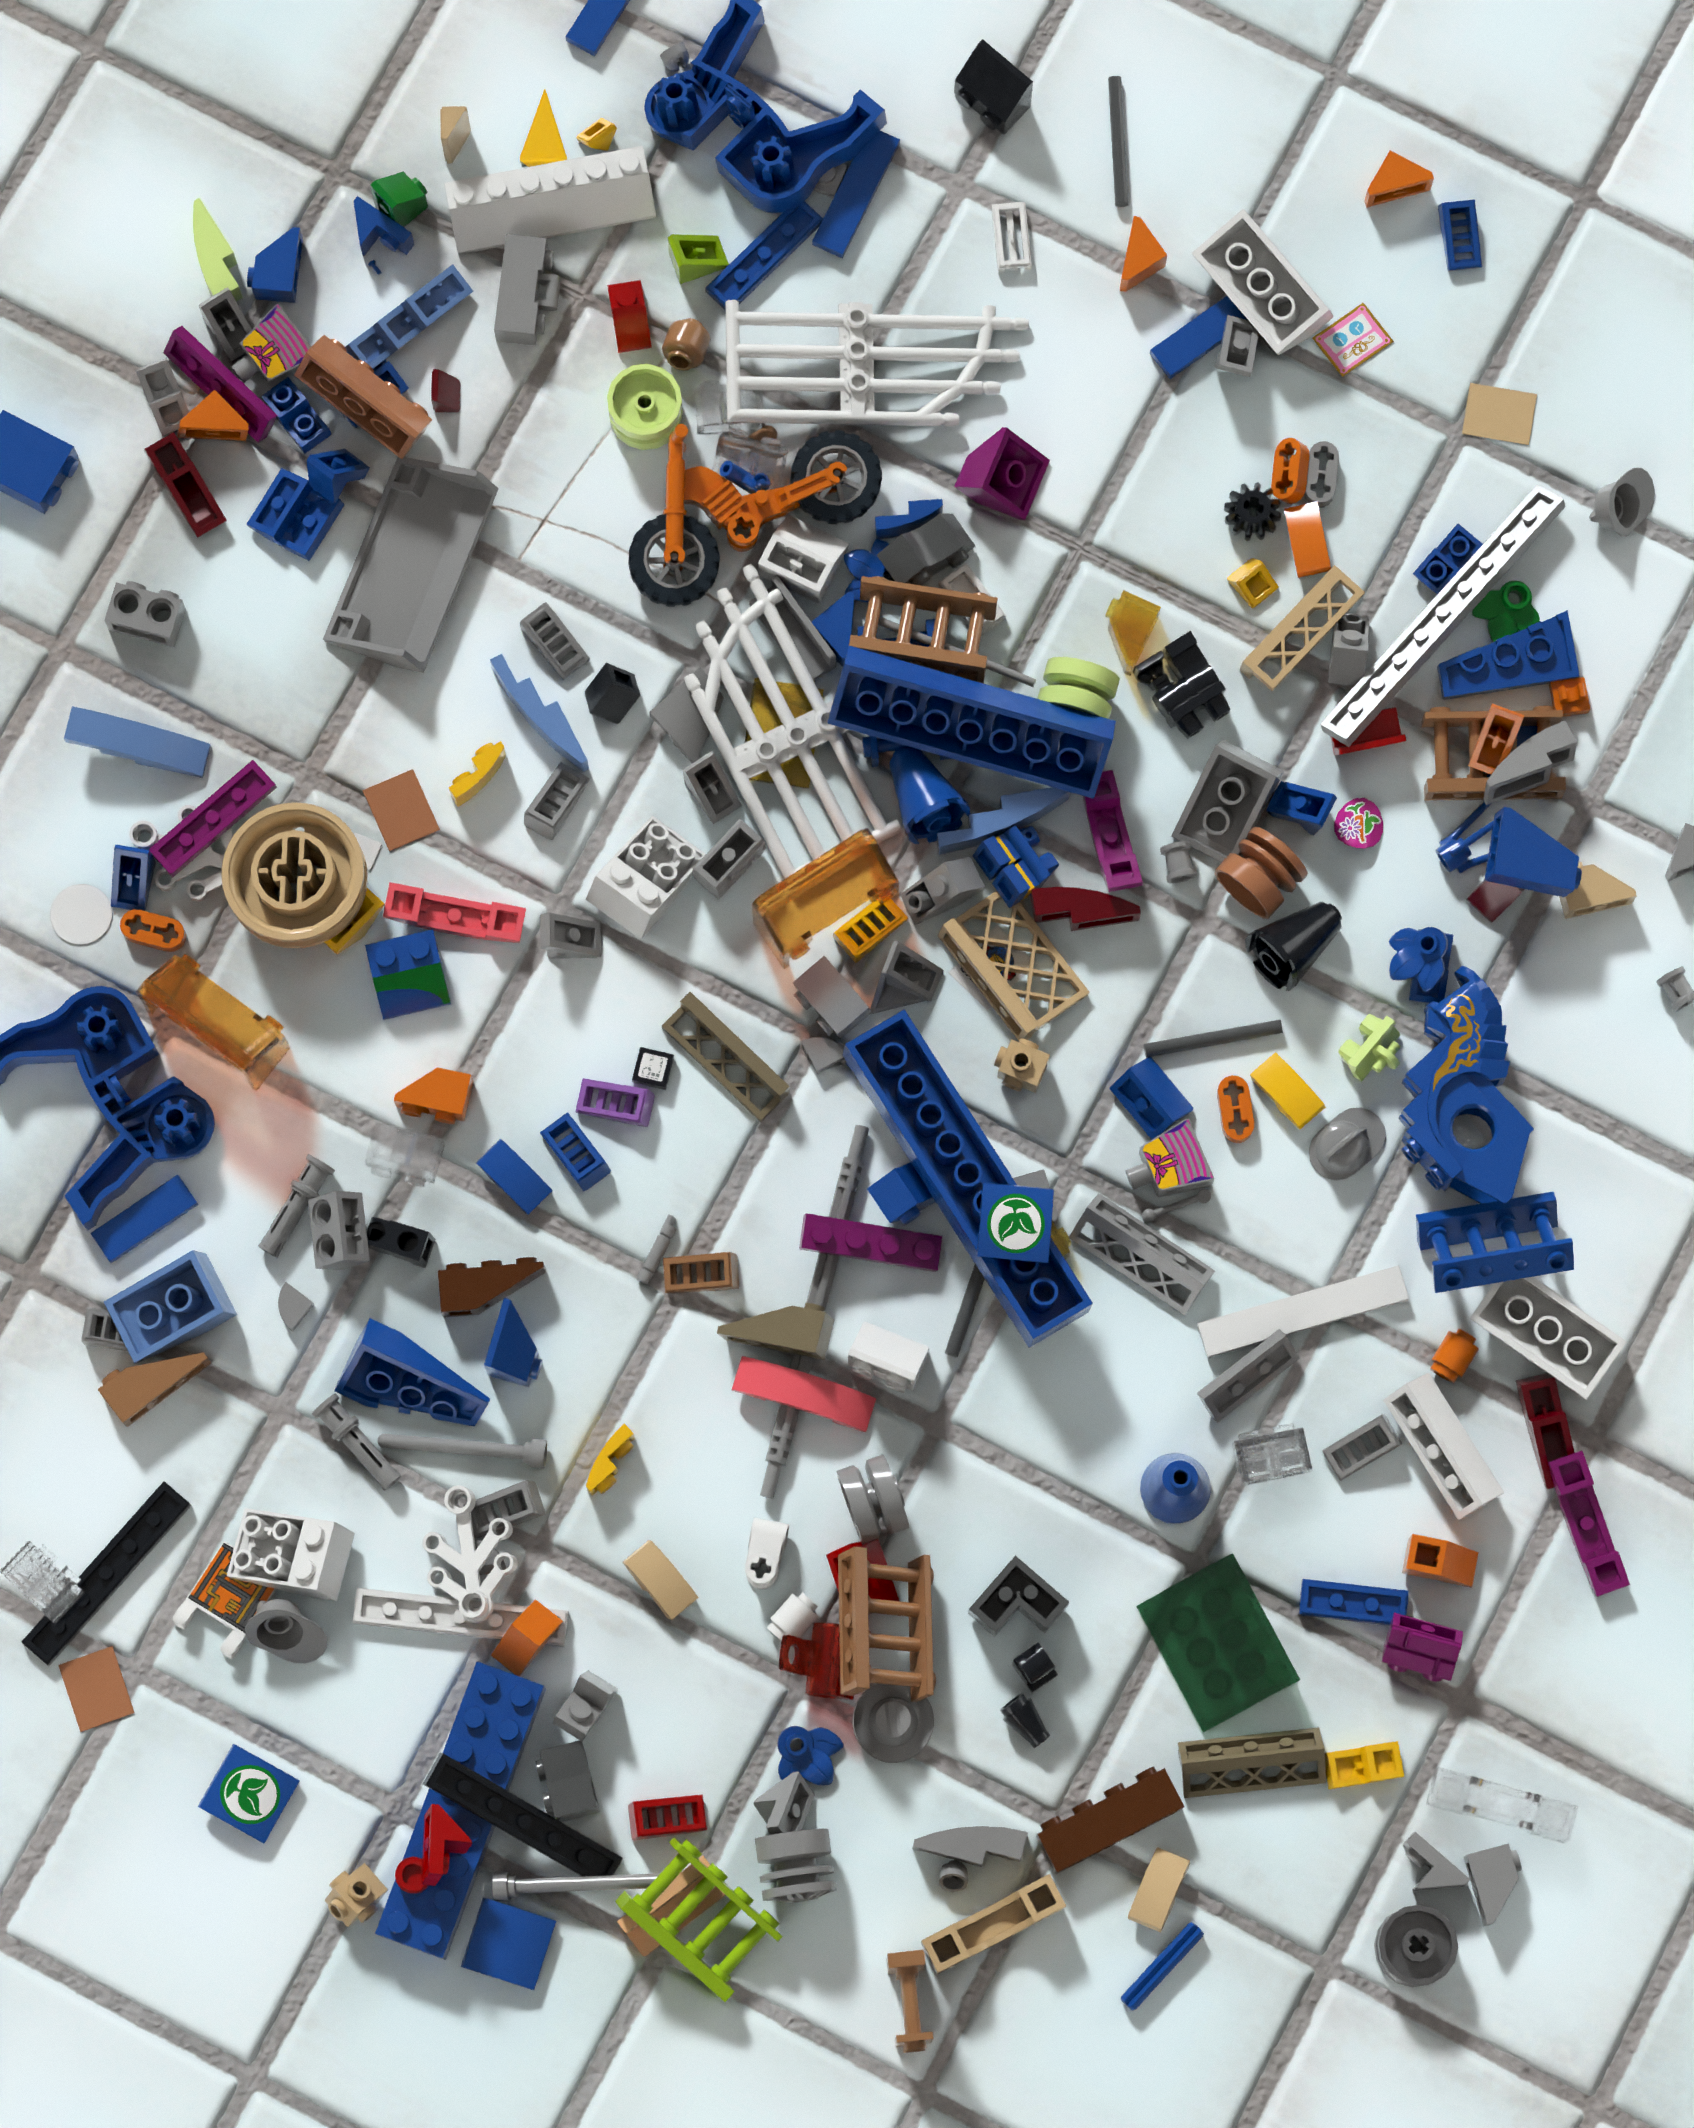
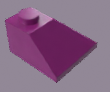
M1002 427L966 457L954 487L980 505L1019 520H1026L1050 459L1010 429Z

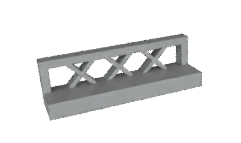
M1099 1193L1087 1206L1068 1237L1183 1315H1186L1199 1293L1215 1272V1270ZM1089 1222L1098 1228L1102 1239L1092 1240L1081 1233L1085 1224ZM1122 1244L1128 1248L1131 1259L1122 1260L1114 1254L1112 1245ZM1151 1264L1156 1267L1160 1278L1150 1279L1145 1276L1141 1265ZM1180 1283L1192 1291L1185 1302L1173 1294L1170 1284Z

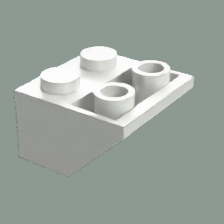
M788 515L773 533L758 562L759 576L769 581L778 576L788 590L820 604L850 543Z
M864 1321L848 1353V1365L853 1367L852 1372L869 1380H872L873 1375L886 1380L885 1386L898 1392L904 1393L906 1388L914 1391L928 1356L929 1347Z

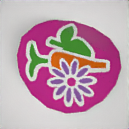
M1355 798L1341 808L1334 822V832L1338 840L1342 841L1345 845L1362 849L1373 847L1380 841L1383 833V820L1380 810L1374 802L1366 798Z

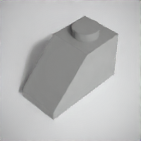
M1509 1843L1464 1856L1483 1927L1495 1923L1519 1879L1517 1872L1522 1871L1519 1855L1516 1850L1511 1851Z

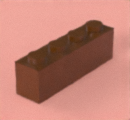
M1153 1766L1135 1776L1138 1781L1137 1783L1127 1788L1124 1787L1123 1783H1120L1103 1792L1106 1799L1094 1805L1091 1799L1073 1807L1074 1815L1061 1821L1058 1815L1040 1825L1042 1832L1038 1833L1036 1837L1055 1874L1182 1810L1185 1806L1165 1768L1157 1772Z

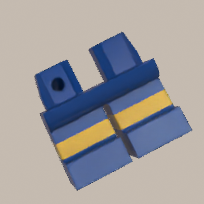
M1014 825L1004 834L996 838L992 836L982 841L972 855L988 879L992 880L995 878L992 885L1009 908L1029 897L1031 889L1041 888L1059 866L1053 854L1047 852L1038 857L1032 849L1040 842L1039 835L1033 826L1018 829Z

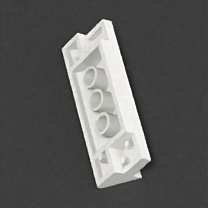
M643 146L444 183L458 255L504 247L506 234L551 238L656 218Z

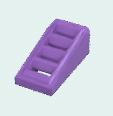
M583 1078L575 1112L621 1123L648 1127L655 1094L644 1088ZM597 1089L599 1093L596 1107L592 1108L590 1105L593 1091ZM608 1092H612L609 1110H604ZM622 1095H626V1101L622 1113L619 1112V1107ZM636 1098H638L637 1107H636V1111H635V1115H634V1114H633V1110H634Z

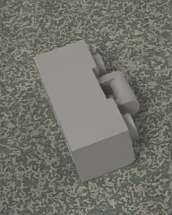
M506 234L494 326L495 338L498 342L536 345L537 334L543 335L545 329V314H540V310L557 311L561 277L545 274V270L551 271L553 266V250H548L547 238ZM540 284L546 285L545 300L538 299Z

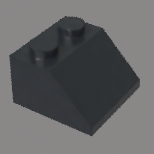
M982 39L956 77L954 93L957 101L967 109L973 108L981 115L980 119L991 130L997 129L1005 135L1031 107L1033 81Z

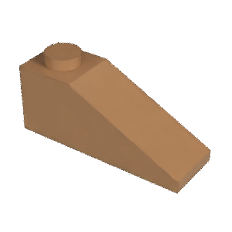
M202 1352L128 1367L121 1372L116 1369L101 1381L103 1386L98 1391L122 1423L129 1427L209 1366L211 1361Z

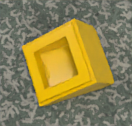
M1254 558L1249 559L1227 577L1232 587L1251 608H1255L1279 588L1263 562Z

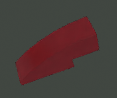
M174 432L144 449L149 461L197 538L227 521Z
M1074 887L1031 889L1030 899L1036 923L1069 918L1071 931L1135 922L1140 919V906L1100 891Z
M1544 1373L1516 1380L1515 1382L1545 1488L1551 1489L1555 1487L1548 1462L1575 1452L1566 1413L1562 1410L1556 1379L1550 1374Z

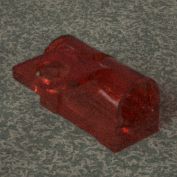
M813 1623L811 1640L783 1635L779 1669L807 1677L805 1695L830 1699H854V1696L841 1695L839 1624ZM791 1645H793L795 1650V1657L792 1664H790L788 1658V1653Z

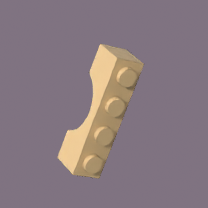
M1048 1874L991 1906L921 1940V1944L938 1975L1065 1909L1066 1904L1051 1875Z

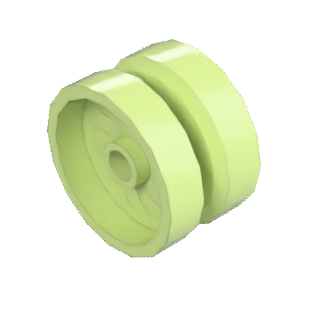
M639 364L632 365L621 371L611 382L607 402L610 425L617 438L629 447L641 450L657 449L667 444L669 436L683 420L681 391L673 375L659 366Z
M1053 657L1048 659L1043 680L1048 686L1040 688L1037 699L1103 718H1110L1112 706L1107 701L1115 698L1120 680L1115 672L1093 662L1077 658Z

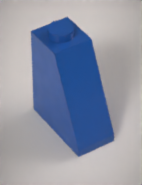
M1504 806L1495 813L1484 881L1559 897H1566L1574 889L1578 888L1582 876V870L1578 868L1579 856L1512 808Z

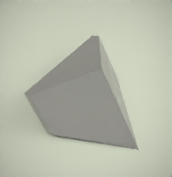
M894 941L879 978L870 1008L871 1014L923 1001H932L944 970L899 941Z

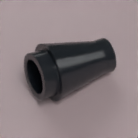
M1023 1693L1017 1695L1001 1708L1000 1711L1005 1716L1003 1721L1025 1738L1033 1748L1039 1746L1050 1736L1032 1699H1027Z

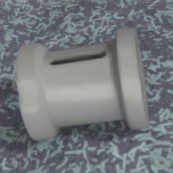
M1179 841L1160 848L1161 855L1165 856L1169 874L1166 876L1168 883L1185 882L1197 877V871L1192 869L1188 851L1191 849L1190 842Z
M1683 966L1670 971L1656 981L1659 987L1663 986L1673 1003L1671 1006L1673 1012L1694 1002V991L1684 976L1686 970Z

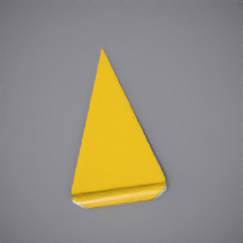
M546 89L543 91L520 155V163L525 167L567 160Z

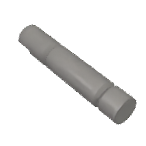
M668 1214L660 1230V1235L657 1236L642 1266L643 1269L640 1270L636 1278L643 1284H650L653 1273L656 1272L670 1244V1239L673 1238L677 1230L673 1227L676 1222V1218L673 1215Z

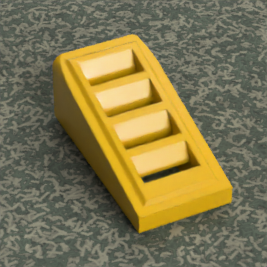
M885 892L833 933V938L852 960L857 963L906 922L908 917ZM883 905L896 918L892 922H889L880 912L879 908ZM872 914L883 924V929L879 930L869 919ZM864 923L874 935L869 938L859 927L860 924ZM852 931L863 941L862 945L858 946L849 936Z

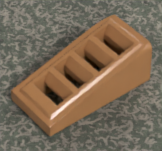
M722 1252L663 1258L665 1293L739 1289L738 1256L735 1253ZM706 1263H711V1281L706 1282ZM720 1263H724L725 1280H721ZM691 1264H696L697 1283H692ZM676 1265H682L683 1284H677Z

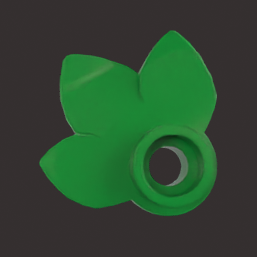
M1516 580L1505 583L1500 590H1490L1472 610V616L1489 620L1487 626L1492 642L1540 622L1539 613L1531 605L1532 593L1529 587L1523 582ZM1510 593H1515L1518 595V604H1513L1510 602Z

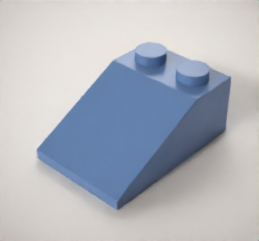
M195 1250L190 1251L104 1301L133 1362L136 1364L200 1336L237 1315L206 1253Z

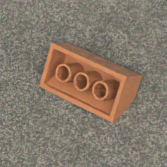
M325 335L306 352L294 374L295 377L401 459L406 456L433 420L421 405L415 402L411 403L403 397L398 387L389 381L384 382L376 376L369 364L362 360L357 361L347 353L342 343L336 339H329Z

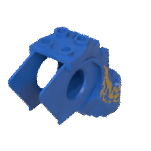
M1461 966L1454 972L1460 988L1439 1003L1431 1001L1424 1007V1035L1437 1042L1438 1045L1405 1074L1406 1078L1401 1082L1415 1098L1402 1110L1398 1118L1407 1129L1401 1140L1405 1145L1401 1150L1411 1163L1415 1165L1419 1162L1427 1171L1425 1174L1427 1181L1436 1190L1439 1191L1442 1188L1445 1192L1450 1187L1480 1204L1500 1201L1506 1204L1513 1197L1528 1138L1534 1128L1496 1088L1504 1083L1510 1061H1504L1508 1043L1505 1042L1507 1025H1502L1501 1005H1499L1497 998L1483 979L1473 970ZM1466 1114L1480 1117L1491 1129V1141L1479 1149H1470L1462 1146L1453 1134L1454 1119L1459 1115Z

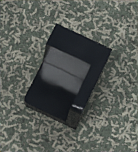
M605 663L585 690V697L591 714L618 724L640 697V692L635 674Z

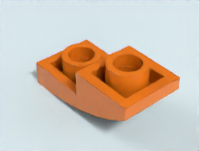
M1318 502L1285 508L1286 522L1298 578L1329 571L1331 565Z

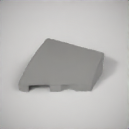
M699 667L693 674L698 678L701 684L700 687L705 692L708 675ZM684 681L654 707L649 714L673 740V744L691 763H694L701 758L702 749L710 732L691 696V691L688 690ZM720 690L715 707L716 714L719 712L724 700Z

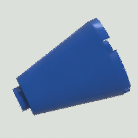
M909 746L897 749L892 755L889 766L908 840L914 844H920L918 839L927 838L928 842L931 843L937 841V833L959 829L963 825L961 821L963 815L966 814L969 817L970 807L965 799L921 750Z
M1171 1453L1160 1456L1149 1464L1143 1473L1140 1491L1144 1506L1153 1517L1165 1523L1175 1524L1191 1521L1204 1511L1209 1502L1211 1484L1206 1470L1197 1460L1185 1454ZM1174 1479H1179L1184 1484H1177Z

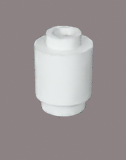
M803 1592L799 1597L792 1593L770 1618L772 1622L767 1628L789 1646L793 1640L797 1642L818 1619L819 1616L814 1612L818 1606Z

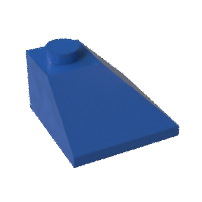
M504 1298L484 1367L488 1376L529 1387L531 1379H538L543 1360L538 1358V1350L512 1301Z

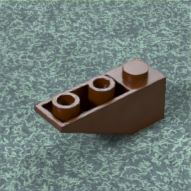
M524 1257L516 1259V1264L502 1265L500 1260L481 1262V1267L467 1268L466 1263L446 1265V1270H438L440 1307L443 1318L479 1315L546 1273L544 1262H537L535 1257Z

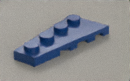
M1568 610L1543 622L1540 621L1528 626L1526 629L1512 635L1499 638L1495 642L1481 648L1478 647L1438 664L1437 670L1443 700L1579 678Z

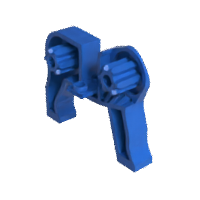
M730 0L725 15L711 30L698 56L690 62L692 69L667 78L663 77L650 89L644 105L645 115L650 127L657 135L693 151L729 115L731 120L742 130L715 157L718 172L757 209L769 213H782L803 203L811 195L819 179L827 171L852 160L887 124L885 109L860 89L853 96L850 108L843 115L788 131L779 116L762 98L747 86L734 79L765 20L762 7L754 0Z
M105 986L83 989L72 995L55 1012L37 1020L18 1023L0 1035V1085L5 1083L11 1071L21 1065L76 1062L83 1082L92 1099L110 1125L119 1134L65 1194V1198L87 1231L97 1225L100 1215L108 1204L124 1194L150 1165L156 1162L188 1159L199 1154L210 1142L215 1128L214 1114L207 1101L186 1087L175 1076L126 1106V1103L131 1099L118 1080L160 1054L130 1000L120 991Z

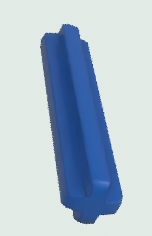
M1188 1923L1121 1996V2001L1130 2010H1136L1204 1935L1203 1931L1196 1924Z

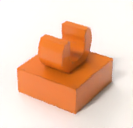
M1584 677L1550 682L1549 690L1554 710H1563V717L1589 713L1590 704Z

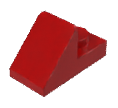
M641 280L607 285L618 353L652 348Z
M431 1804L424 1815L421 1885L436 1886L443 1874L448 1872L449 1853L465 1854L472 1845V1840L439 1804Z

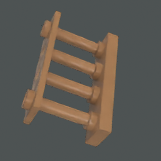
M862 576L860 600L869 601L863 634L861 636L851 635L849 646L984 684L987 656L979 655L978 651L984 619L995 621L997 597H991L980 592L972 594L890 581L880 576ZM882 603L903 606L896 641L876 638ZM916 609L936 612L932 640L929 647L910 643ZM950 614L970 617L964 652L944 649Z
M1546 705L1536 706L1533 710L1514 711L1525 715L1521 726H1537V733L1560 723L1563 718V710H1554L1552 706ZM1434 707L1430 709V712L1424 713L1421 721L1422 728L1434 727L1435 775L1426 780L1424 785V801L1483 800L1486 782L1489 779L1487 774L1470 767V774L1467 775V778H1453V775L1449 774L1448 727H1468L1470 761L1489 711H1451L1448 707ZM1517 737L1515 739L1511 752L1517 748ZM1551 768L1548 783L1502 800L1562 799L1566 791V777H1556V773H1553Z
M853 1547L839 1554L841 1695L854 1696L869 1689L870 1683L910 1687L911 1702H919L934 1695L936 1675L933 1671L931 1585L934 1572L931 1568L930 1555H922L908 1562V1568L870 1564L867 1560V1548ZM868 1578L908 1582V1602L870 1598L868 1595ZM877 1613L909 1617V1637L871 1633L869 1630L868 1614ZM869 1648L910 1652V1672L872 1668L869 1665Z
M924 1950L887 1953L888 1974H895L896 1980H900L905 2027L904 2035H896L895 2047L903 2046L904 2053L925 2051V2048H927L926 2044L932 2043L934 2038L933 2031L921 2033L916 1978L919 1971H923L926 1965Z

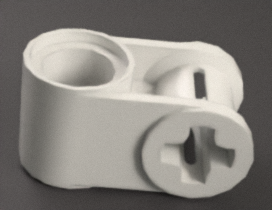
M754 1517L745 1564L746 1577L753 1587L767 1589L776 1582L781 1558L787 1543L789 1524ZM761 1563H765L770 1573H764L763 1578H757L756 1571L753 1568L759 1569Z

